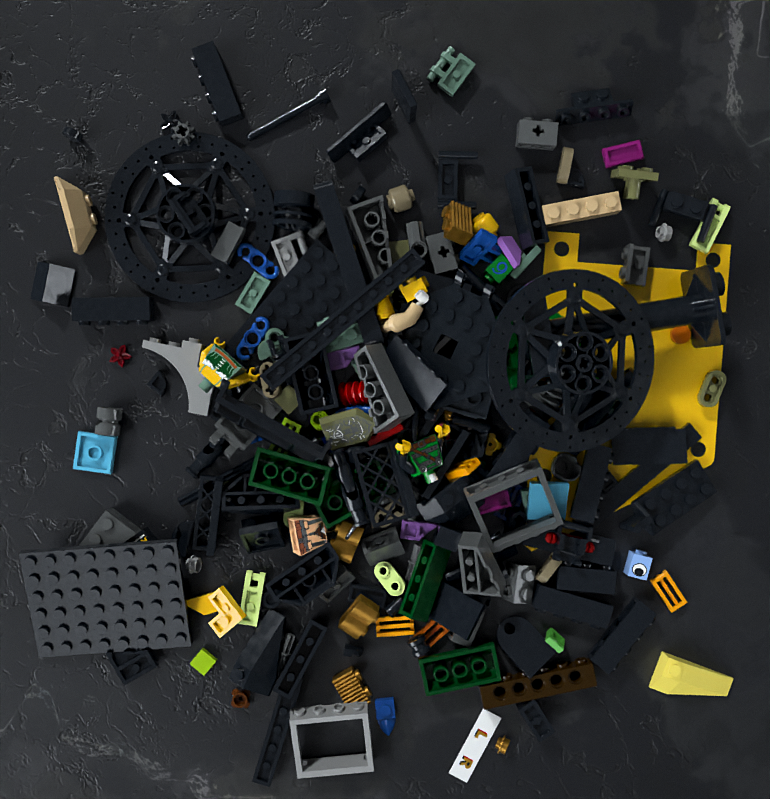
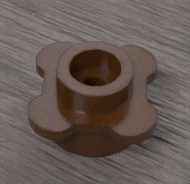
M233 689L231 705L234 708H248L251 692L246 689Z

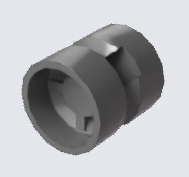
M97 407L96 417L99 421L95 423L94 434L120 436L121 425L118 422L122 420L123 409Z

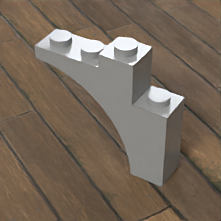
M151 337L149 341L143 340L142 348L160 354L180 373L188 392V412L210 416L209 411L213 391L216 386L214 385L208 393L198 386L205 378L198 371L201 352L205 349V345L200 344L201 340L189 338V341L183 340L182 347H180V343L170 341L168 345L161 344V339Z

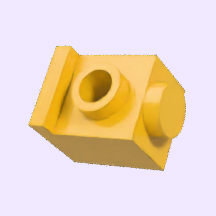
M414 276L405 281L406 286L401 284L399 288L408 303L415 299L414 296L419 290L428 292L427 287L430 285L425 276L418 279Z

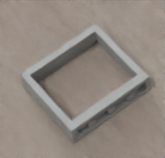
M367 701L290 709L289 721L298 779L374 772V756ZM352 719L363 720L366 753L302 759L297 725Z

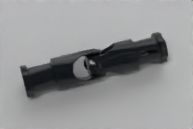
M223 437L215 446L209 442L196 456L197 459L190 466H187L185 470L198 480L200 478L199 475L218 459L230 443Z
M340 448L329 452L328 455L331 456L334 463L336 478L342 484V495L348 512L352 514L355 523L353 526L356 528L369 523L370 519H367L364 510L365 504L359 487L353 481V470L345 457V448ZM356 490V499L350 500L346 493Z

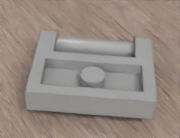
M304 231L295 232L271 242L284 277L299 261L292 241L297 240L302 255L308 250L304 239Z

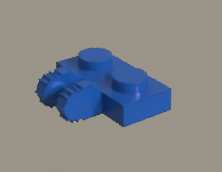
M481 228L458 253L459 259L473 266L480 259L492 264L495 260L492 254L499 256L502 253L501 248L496 245L498 242L497 236Z

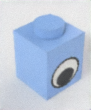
M636 549L634 552L629 550L623 572L628 576L647 581L653 558L648 556L646 551Z

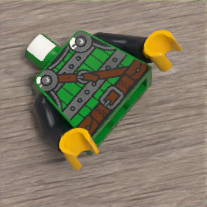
M443 424V428L440 425L435 426L434 429L438 433L437 435H430L412 444L404 439L402 440L403 444L397 443L395 448L399 457V466L411 474L412 477L423 474L427 484L438 480L434 468L443 465L445 436L450 433V427L446 424Z

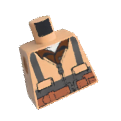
M317 514L287 517L293 552L299 556L327 543L326 533L335 530L334 526L327 529L322 518Z

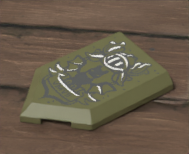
M357 407L319 418L326 440L329 438L333 439L331 451L367 442L374 433L373 427L375 424L373 417H370L369 414Z

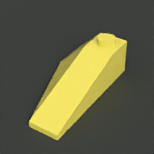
M662 651L649 688L666 694L727 696L734 678Z

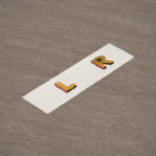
M483 708L449 774L466 783L468 782L501 717Z

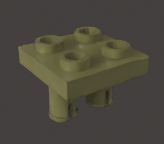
M622 165L618 166V169L611 170L610 178L624 179L625 186L622 199L638 200L641 182L658 181L659 173L653 172V168L642 167L641 169L637 168V170H634V166Z

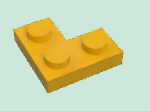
M224 586L218 588L208 597L209 601L219 612L209 622V625L219 638L247 616Z

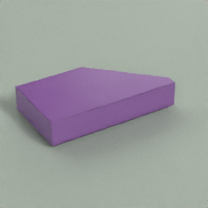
M500 236L497 244L513 269H516L520 265L522 251L512 236Z
M359 345L327 354L331 371L347 368L354 354L359 350Z
M404 519L401 523L400 539L419 541L436 528L437 523Z

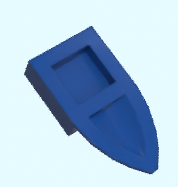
M394 697L375 699L376 718L382 731L389 736L394 728L396 718Z

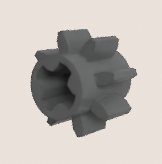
M178 121V125L172 127L175 132L172 138L178 140L179 146H182L183 143L190 146V142L196 140L192 134L196 130L194 127L190 128L188 121L185 124Z

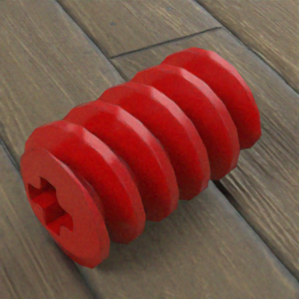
M364 382L340 383L338 395L341 404L344 406L369 405L368 397L365 398L363 393Z

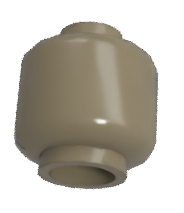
M400 185L389 189L386 200L389 209L399 213L412 208V201L415 200L412 189L408 190L406 185Z

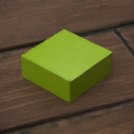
M202 648L190 662V665L205 676L215 664L217 658L205 648Z

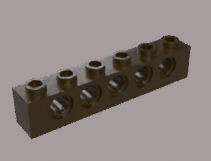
M579 657L573 662L560 661L554 666L543 665L530 679L520 670L516 674H501L502 681L478 685L484 710L595 687L597 682L593 663L589 658ZM578 671L576 677H570V673ZM553 675H559L557 681H551ZM541 679L538 685H532L533 680ZM516 683H522L520 689L513 688ZM497 687L504 688L501 693L494 692Z

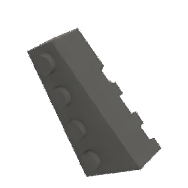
M383 195L349 206L345 211L371 281H374L392 265Z
M382 343L365 345L354 354L359 378L364 382V397H368L370 409H368L369 416L373 417L374 434L389 431L413 415L415 412Z

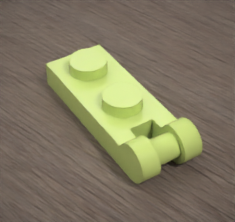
M712 198L709 204L718 206L717 211L719 215H714L705 242L700 243L697 241L703 222H700L689 244L690 247L704 254L709 252L731 208L727 204H720L719 200Z
M247 570L240 607L247 616L238 624L257 627L266 573L260 572L258 574L253 573L252 570ZM251 581H258V586H252Z

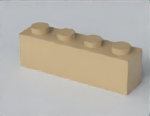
M619 191L541 206L546 228L615 215L622 210Z

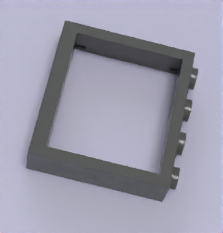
M537 458L463 488L480 530L492 553L500 552L504 548L519 544L526 539L536 537L543 532L564 524ZM538 476L552 514L491 538L475 502Z

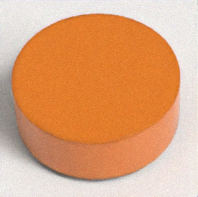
M687 326L671 329L670 338L674 343L684 344L689 341L691 331Z

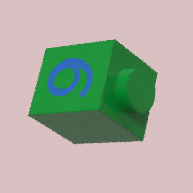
M501 253L483 272L485 274L484 278L490 284L494 283L497 286L513 270V267Z

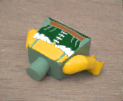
M219 337L214 339V344H210L201 352L198 371L205 378L198 386L206 393L214 385L220 389L223 378L230 382L228 390L249 381L255 382L259 378L260 373L257 375L252 374L255 372V367H251L249 372L245 373L247 370L224 350L225 341L219 344Z

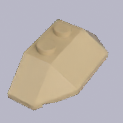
M56 176L54 181L73 250L79 255L84 254L97 231V218L92 213L90 207L93 205L92 199L89 194L87 195L81 189Z

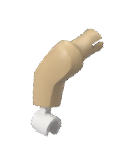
M419 290L414 296L418 302L416 304L412 302L405 312L393 314L388 320L382 321L380 324L384 325H380L381 331L383 333L390 331L398 333L416 324L424 310L421 306L429 300L428 294L424 290Z

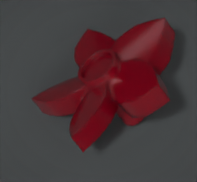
M122 345L119 349L111 348V353L114 356L111 357L109 362L115 363L118 361V364L123 368L125 364L124 359L129 360L132 358L130 354L126 353V345Z

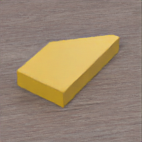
M214 592L186 599L188 607L203 615L217 612L208 599Z

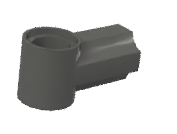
M422 221L407 223L406 230L409 249L422 248L424 253L420 257L424 260L427 255V246Z

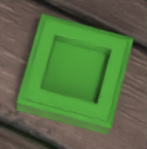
M553 628L548 629L545 642L560 654L564 650L565 639Z

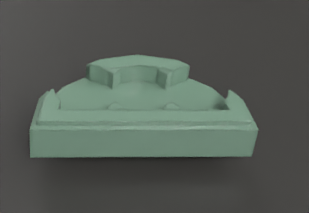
M536 245L527 255L523 253L520 265L510 275L517 279L541 252V249Z

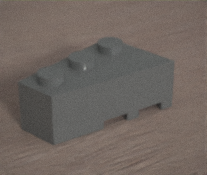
M114 508L105 510L79 546L124 543L139 533L141 529Z
M463 531L458 543L463 593L502 597L506 580L483 533Z

